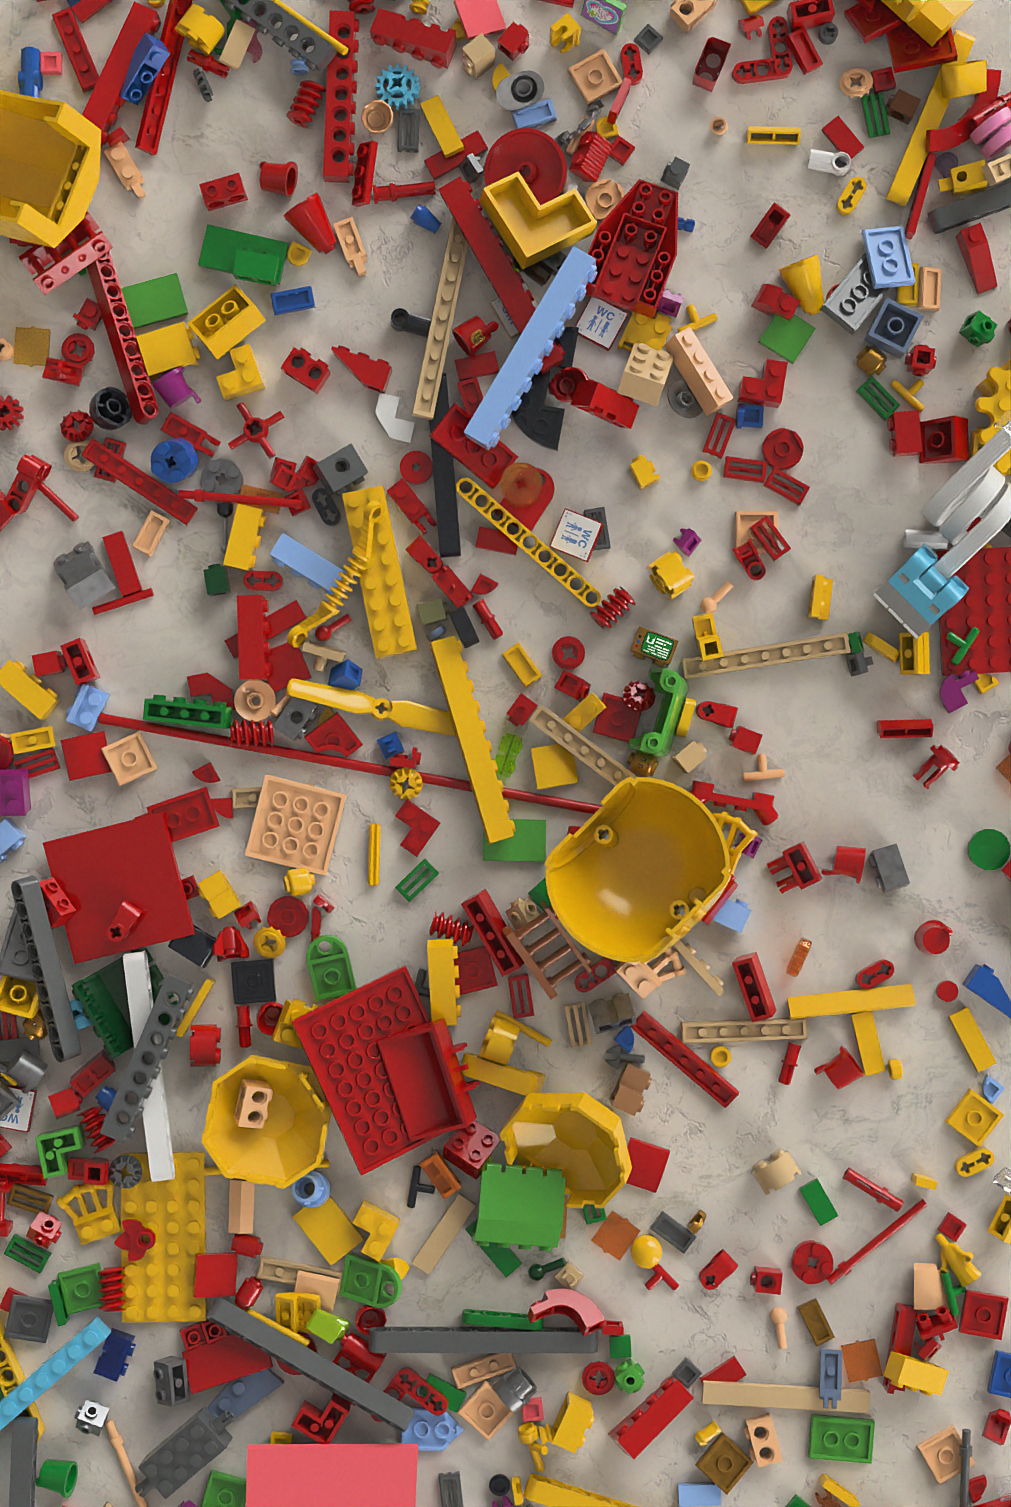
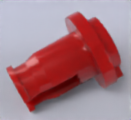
M934 744L930 747L934 754L921 766L917 774H913V777L919 781L933 765L938 767L923 783L926 789H929V786L938 780L948 768L955 771L960 763L942 744L939 747Z

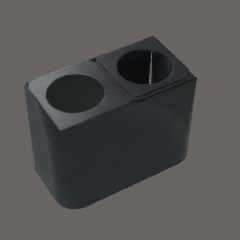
M193 924L194 935L171 940L168 947L201 968H206L213 956L212 946L216 938Z

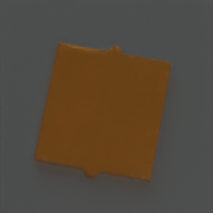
M612 1210L591 1241L601 1247L604 1253L608 1252L620 1261L639 1234L640 1229L631 1224L628 1218L624 1219Z
M875 1339L856 1340L855 1343L841 1345L849 1383L860 1380L868 1381L869 1378L883 1376Z

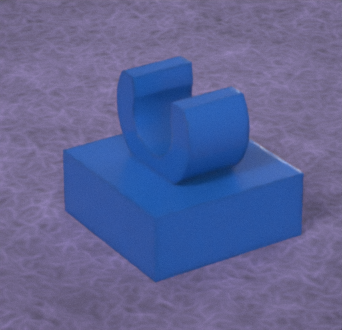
M397 732L377 740L385 759L405 751Z

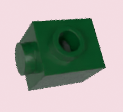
M221 564L209 565L208 569L203 570L207 595L212 597L231 593L227 568L221 567Z

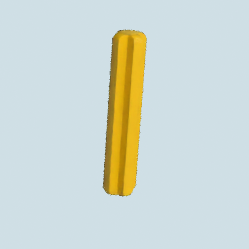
M380 824L369 825L368 885L379 884Z

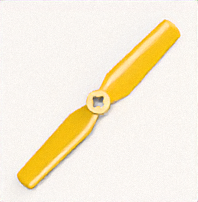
M294 678L287 685V694L293 697L356 714H371L375 720L384 721L389 719L402 727L456 737L449 712L408 700L389 702L384 698L375 699L360 691ZM382 705L384 706L383 709L386 711H383V713L380 714L378 713L379 710L375 708H379V706Z

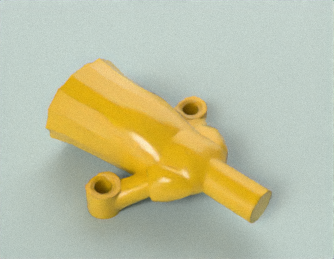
M941 1232L934 1236L942 1247L940 1252L942 1260L939 1270L940 1275L949 1271L947 1264H949L961 1287L971 1284L980 1277L981 1272L970 1262L973 1259L971 1252H965L961 1250L959 1245L949 1243Z

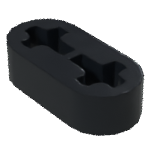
M316 489L312 494V501L326 525L336 526L341 520L336 504L326 489ZM319 493L327 495L325 498L326 506H323L321 501H316L319 498ZM328 508L332 514H337L333 522L330 519L326 520L328 517L326 509Z

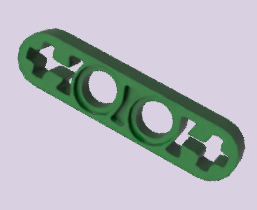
M464 1309L462 1311V1322L465 1324L525 1330H542L544 1318L530 1323L527 1317L528 1314Z

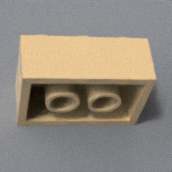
M634 343L617 393L657 406L674 356L663 350L652 349L646 344Z

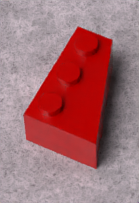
M591 379L578 382L570 404L625 429L632 428L640 406L633 402V398L620 395L616 390Z

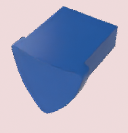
M738 403L736 409V428H762L764 406Z

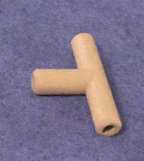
M759 754V771L743 773V780L750 781L784 777L785 771L784 769L767 770L766 755Z

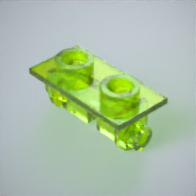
M509 733L502 736L498 750L505 752L504 756L496 755L497 774L510 778L516 767L515 760L517 754L522 749L523 738Z

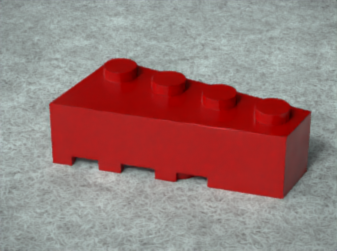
M381 8L378 9L370 29L371 39L376 44L384 46V44L388 45L398 53L406 52L419 61H429L436 68L444 67L448 69L457 47L456 30L449 28L445 32L440 29V25L432 23L428 27L419 19L413 18L408 21L402 14Z

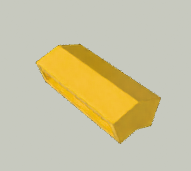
M748 126L746 130V143L800 145V127ZM751 133L771 134V138H751ZM776 134H795V139L775 138Z

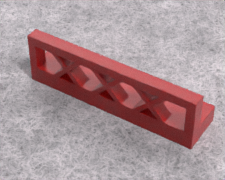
M896 1303L886 1365L891 1351L911 1357L918 1310H915L913 1305ZM884 1376L883 1387L887 1393L894 1394V1390L905 1391V1385H903V1388L892 1385L890 1383L891 1379Z

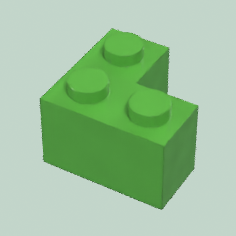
M82 1124L43 1132L35 1137L44 1179L68 1172L69 1161L67 1152L81 1149L86 1145Z

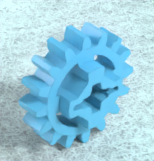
M399 63L396 64V68L388 65V71L382 69V76L376 77L378 82L375 84L377 98H381V101L388 103L391 108L396 106L397 111H399L402 105L407 109V103L414 105V98H419L418 91H420L419 77L414 76V70L412 69L408 72L407 65L400 68ZM385 83H387L388 86L386 87V91L384 90ZM409 83L412 85L410 91L408 90Z

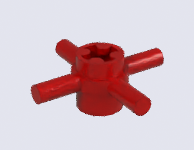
M244 402L237 404L236 407L246 422L243 428L244 433L227 443L231 450L249 440L252 443H259L269 459L276 456L266 438L269 434V427L285 418L282 412L279 411L266 420L252 417ZM256 425L257 428H262L261 432L256 434V436H252L253 426Z

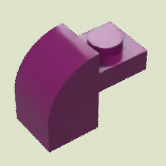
M967 670L958 675L959 680L957 681L953 674L944 679L940 686V699L947 713H951L968 704L961 688L979 679L976 672L970 673Z

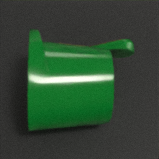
M46 1459L41 1467L39 1477L36 1479V1486L60 1493L64 1498H69L77 1482V1462Z

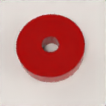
M411 451L402 458L400 472L406 482L413 485H421L432 476L433 464L426 453ZM416 464L419 465L420 470L414 471L413 466Z

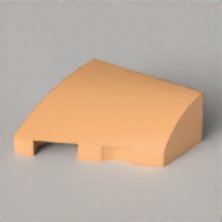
M914 1263V1309L933 1310L943 1305L949 1308L943 1281L936 1264Z

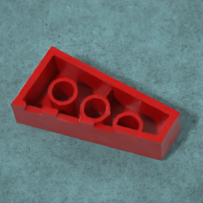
M674 1377L666 1378L654 1393H651L643 1403L614 1427L608 1435L625 1454L635 1459L694 1397L678 1379Z

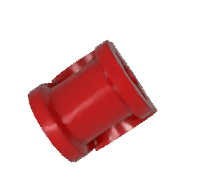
M420 535L405 549L430 574L438 573L442 569L443 561ZM429 561H436L437 567H430Z
M750 538L738 548H732L739 563L742 564L751 579L760 580L766 574L765 566ZM753 565L761 566L758 573L750 572Z
M711 701L701 702L696 708V714L700 719L728 728H733L738 711L737 707ZM708 705V709L711 710V713L705 716V712L702 711V708L707 707Z
M125 900L118 908L115 917L106 930L108 939L113 942L126 939L141 919L143 911ZM116 928H120L119 932L121 933V935H116Z
M722 1249L700 1271L699 1280L704 1288L714 1290L737 1269L738 1264ZM707 1275H709L710 1277L712 1276L713 1281L710 1282L709 1280H706L705 1277Z

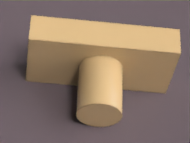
M306 640L302 651L317 655L313 669L321 672L326 671L329 659L342 663L347 654L346 651L311 640Z

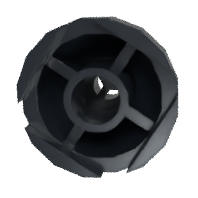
M106 387L98 391L89 403V414L93 422L106 430H117L127 424L132 417V411L126 400V394L114 387Z

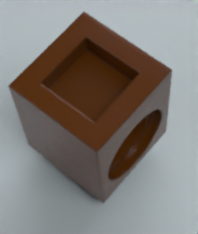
M898 89L895 95L891 94L886 106L889 107L887 115L908 125L921 99Z

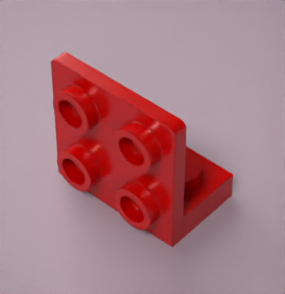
M474 1120L468 1127L455 1131L444 1145L442 1157L477 1180L481 1175L483 1164L500 1144L501 1138Z

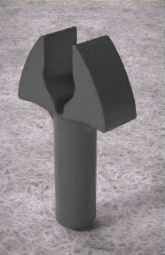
M620 1045L606 1050V1053H615L619 1057L615 1060L605 1059L610 1066L619 1069V1064L622 1062L642 1064L645 1062L644 1055L622 1053Z

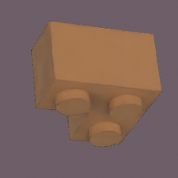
M626 1062L610 1096L611 1106L633 1116L636 1115V1112L640 1113L645 1103L642 1093L644 1089L648 1090L652 1082L650 1072Z

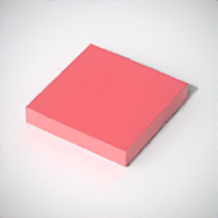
M454 0L453 3L467 41L476 38L481 33L484 36L505 32L506 25L497 0Z

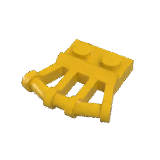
M725 811L722 813H712L716 821H718L722 832L726 823L732 825L726 844L730 857V873L734 874L738 860L741 857V852L758 833L755 830H751L742 821V818L731 817ZM740 830L746 837L734 849L732 846L737 832Z
M108 1179V1183L105 1185H74L63 1197L60 1196L56 1200L57 1204L73 1219V1225L76 1228L81 1245L121 1232V1223L114 1206L115 1185H113L111 1179ZM97 1189L107 1190L106 1207H103ZM88 1191L91 1193L96 1210L89 1212L83 1194ZM75 1197L83 1214L81 1216L69 1204Z

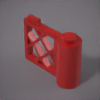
M352 1331L349 1335L345 1333L339 1343L342 1347L334 1358L333 1363L339 1366V1359L341 1356L349 1360L351 1367L343 1369L348 1372L352 1371V1374L357 1376L356 1370L363 1369L370 1374L362 1380L370 1383L382 1365L387 1353L370 1352L368 1341Z

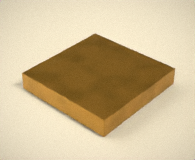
M721 1432L695 1466L728 1495L754 1461Z

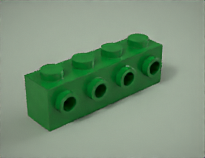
M154 694L153 698H146L144 701L143 720L227 729L231 726L233 707L226 706V702L214 701V705L206 704V700L194 699V702H186L184 697H173V700H167L165 695Z

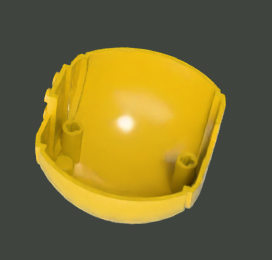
M631 776L619 782L601 801L603 805L574 835L569 833L550 852L544 865L547 867L545 879L551 905L558 919L572 937L589 950L603 957L621 962H641L644 964L667 951L706 915L729 883L731 878L730 857L718 822L706 806L694 795L664 780L649 777H636L634 779ZM682 909H684L685 914L683 916L680 915V911Z

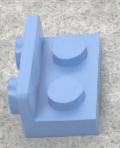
M83 683L76 690L74 705H70L66 712L68 717L66 721L93 732L110 694Z

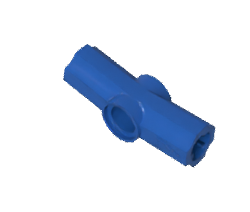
M33 47L21 49V71L18 72V85L21 95L39 98L40 91L43 89V77L40 71V50Z

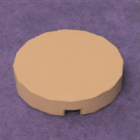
M609 179L598 180L588 188L585 203L593 217L597 221H603L625 196V192L617 182L615 183Z

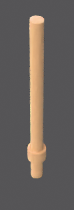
M108 1420L105 1422V1426L110 1436V1444L116 1450L138 1507H148L144 1497L139 1496L142 1491L137 1493L135 1490L138 1482L123 1447V1438L121 1434H118L113 1420Z

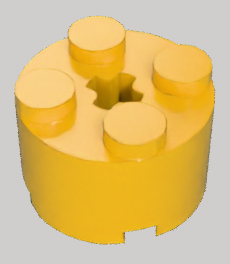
M192 4L178 22L175 30L183 37L186 36L189 39L187 43L193 49H200L203 53L209 55L225 34V28L213 15L208 16L203 13L205 11L204 8L197 4Z
M676 551L673 553L666 552L646 567L647 571L650 569L652 572L649 575L652 583L662 595L664 593L669 595L666 598L668 600H672L689 588L694 579L693 573L684 567L681 563L682 558Z
M492 1016L489 1024L490 1029L485 1034L479 1056L507 1065L513 1052L520 1026Z

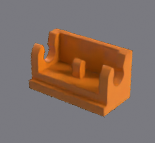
M438 1150L419 1163L444 1199L462 1187V1183Z

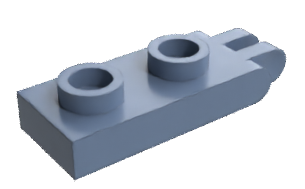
M820 1349L819 1399H823V1408L828 1409V1400H832V1409H837V1400L841 1401L842 1350Z

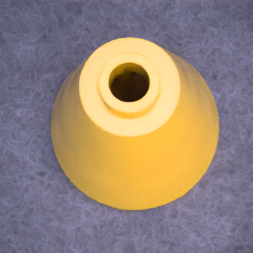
M818 254L780 268L781 277L793 296L800 300L799 305L803 312H809L810 316L822 312L820 308L824 304Z

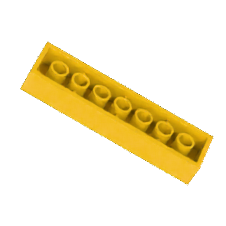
M382 485L343 493L342 496L353 549H355L360 541L365 507L374 500L384 506L383 516L374 523L370 553L371 561L369 563L362 562L366 568L365 570L358 569V572L361 574L359 579L375 657L381 659L418 651L385 489Z

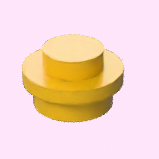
M700 460L692 465L691 475L695 480L702 482L711 476L712 468L708 462Z

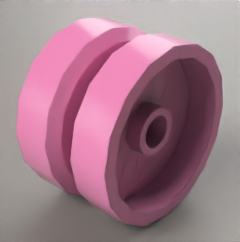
M1008 107L1001 109L986 119L970 135L975 145L985 143L980 152L986 160L995 157L1011 145V111Z

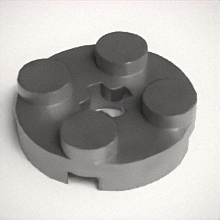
M227 459L211 460L202 471L201 484L205 492L238 495L243 487V476L234 462ZM223 474L225 475V478L228 479L227 483L223 482L222 485H219L217 477H221V475Z

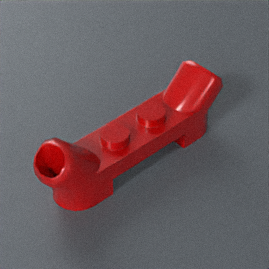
M695 780L692 782V788L689 793L694 795L703 804L708 801H714V806L726 808V805L730 804L735 805L734 810L746 812L747 808L753 809L761 823L766 826L778 819L779 814L773 807L775 797L773 795L753 792L752 800L713 793L714 784Z

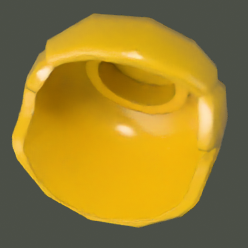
M642 1234L633 1240L631 1257L633 1262L641 1268L650 1269L655 1267L662 1256L661 1244L654 1236Z

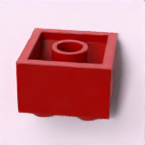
M950 416L920 422L922 452L919 454V460L921 464L954 463L969 460L967 418Z

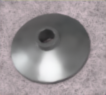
M684 379L676 380L670 385L667 393L668 401L671 408L678 415L684 418H695L703 412Z

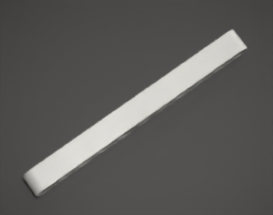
M146 951L125 953L123 955L134 1050L154 1005ZM154 1033L152 1039L156 1044H159L158 1034ZM145 1053L144 1060L149 1064L153 1063V1055ZM161 1061L158 1066L161 1068L156 1080H152L150 1087H153L148 1099H144L142 1104L144 1107L143 1121L152 1182L175 1178ZM138 1072V1082L144 1083V1074Z

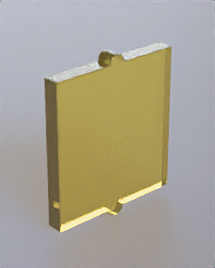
M34 326L31 328L16 327L13 363L29 365L30 367H33V365L45 366L46 358L49 357L51 330L39 329Z

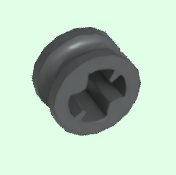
M833 23L824 24L818 34L820 42L825 45L833 44L838 36V28ZM826 30L827 32H833L831 38L830 36H824Z

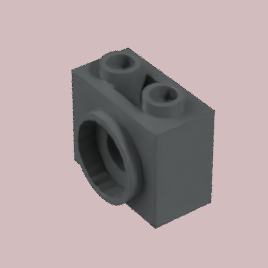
M352 443L319 461L312 467L329 496L334 493L337 496L348 490L347 486L352 483L354 486L360 484L365 480L364 476L368 473ZM335 464L342 465L344 472H338Z

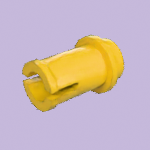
M713 1420L700 1432L697 1430V1434L694 1437L701 1446L704 1444L707 1446V1442L722 1431Z

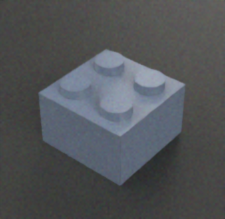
M886 297L864 341L901 359L906 353L924 316Z

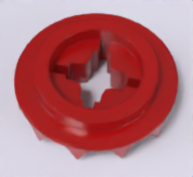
M75 333L64 340L61 352L65 361L86 366L87 363L92 361L95 348L94 343L88 336ZM75 343H77V345H79L81 348H84V350L81 351L82 357H80L77 353H74V351L76 350Z
M79 409L77 412L70 411L67 416H63V421L60 423L61 433L71 442L86 440L94 429L91 417L87 412H81ZM75 420L80 424V432L73 427Z
M565 636L555 642L552 648V657L559 667L566 670L574 669L583 662L585 648L577 638ZM574 646L572 654L574 655V657H576V659L573 657H568L567 659L562 660L564 658L565 653L563 652L561 647L563 649L568 650L569 648Z
M639 680L637 682L631 681L623 690L624 702L633 710L646 711L655 702L656 695L653 693V688H650L647 683H641ZM637 692L639 694L644 693L642 698L640 696L637 697L635 695Z
M599 1360L597 1362H590L584 1368L582 1383L589 1393L604 1395L615 1384L614 1370L608 1363ZM598 1370H600L601 1376L605 1377L600 1380L599 1386H597L596 1379L592 1378L597 1375Z

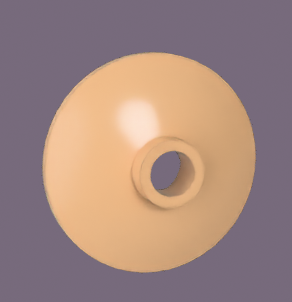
M260 680L247 681L237 689L234 705L241 717L257 722L271 715L270 711L276 706V696L273 689L267 683ZM255 697L260 699L258 705H254L252 702Z

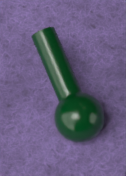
M560 1258L545 1265L533 1264L528 1270L529 1277L534 1281H539L543 1279L546 1273L566 1266V1261L564 1258Z

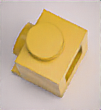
M643 455L632 459L633 463L630 464L629 468L639 489L659 481L660 476L659 474L654 475L656 470L651 460L647 461Z

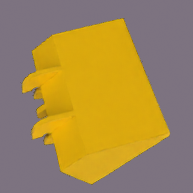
M881 0L931 46L974 4L971 0Z

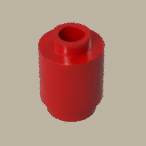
M235 1234L231 1250L235 1251V1254L255 1259L257 1255H261L264 1243L261 1242L260 1237L248 1234Z
M251 1276V1278L246 1277L235 1295L236 1299L234 1302L245 1310L253 1307L263 1290L261 1280L254 1276Z

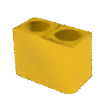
M987 60L967 61L941 67L942 98H960L987 91Z

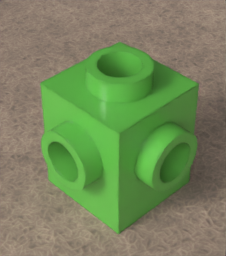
M631 1358L621 1362L614 1370L616 1378L614 1382L620 1391L625 1390L629 1395L631 1392H638L643 1387V1383H645L643 1375L645 1372L639 1363L635 1364Z

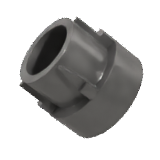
M517 1366L510 1373L507 1372L493 1385L499 1398L514 1413H518L531 1401L530 1398L537 1392V1387L530 1376Z

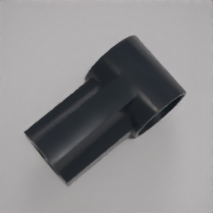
M403 308L395 309L392 312L391 326L394 330L399 332L405 331L428 338L431 319L409 313ZM397 316H402L406 321L403 324H398L394 319Z

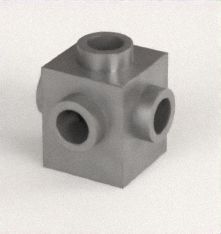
M86 1400L83 1407L79 1406L74 1418L77 1419L75 1428H78L84 1434L91 1433L99 1436L107 1420L109 1408L102 1406L97 1401Z

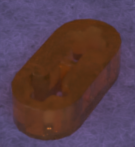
M801 937L787 966V974L793 977L798 976L809 953L812 941Z

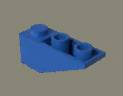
M144 33L134 50L120 94L121 98L137 106L139 105L170 55L162 41Z

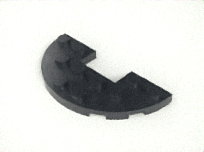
M565 327L560 338H555V344H560L565 352L563 356L564 363L558 365V368L572 367L579 327ZM550 371L543 375L541 372L538 375L534 373L531 378L533 383L527 393L523 392L519 408L516 411L513 410L511 415L519 429L529 439L542 447L558 451L565 409L545 406Z

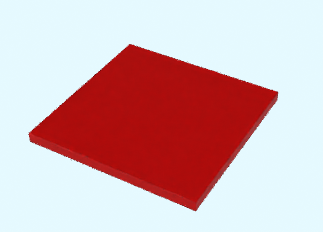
M164 812L43 842L52 878L54 877L76 909L75 913L64 924L75 964L195 934ZM126 900L142 910L143 915L126 939L119 942L110 941L106 935V930L115 917L118 908ZM116 928V935H121V933L119 932L120 928Z

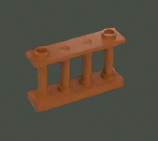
M542 901L541 905L545 912L519 930L517 928L513 930L510 925L502 930L550 999H553L557 996L554 989L557 987V983L582 966L585 967L588 973H591L592 970L589 964L592 962L585 952L580 954L556 919L557 915L552 905L547 906ZM551 918L556 928L530 946L522 944L523 936ZM562 934L567 944L541 962L539 960L535 962L532 958L535 955L534 953ZM573 950L578 959L553 977L549 976L546 978L543 973L546 971L545 968Z

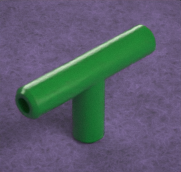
M972 627L965 640L952 632L947 634L946 639L960 647L951 660L953 664L959 665L979 634L980 630L978 628Z
M944 1272L941 1274L950 1313L952 1316H956L959 1314L955 1296L964 1293L966 1287L958 1285L953 1288L949 1273Z

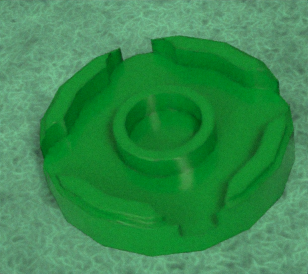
M983 829L976 832L969 841L968 855L971 862L983 870H995L1007 862L1010 856V844L1002 832L995 829Z

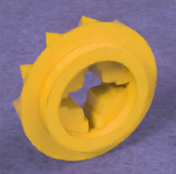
M400 768L391 775L389 788H391L393 795L398 796L401 800H410L417 797L421 792L423 781L420 774L414 769ZM407 777H409L408 781L411 787L408 786L404 791L403 784L400 782L404 783Z
M272 926L261 928L253 938L255 950L266 958L279 957L287 945L285 943V936H282L280 930H275ZM268 938L276 940L273 946L270 943H265Z

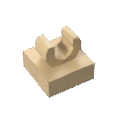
M568 1260L566 1266L561 1267L554 1277L566 1289L571 1290L584 1275Z

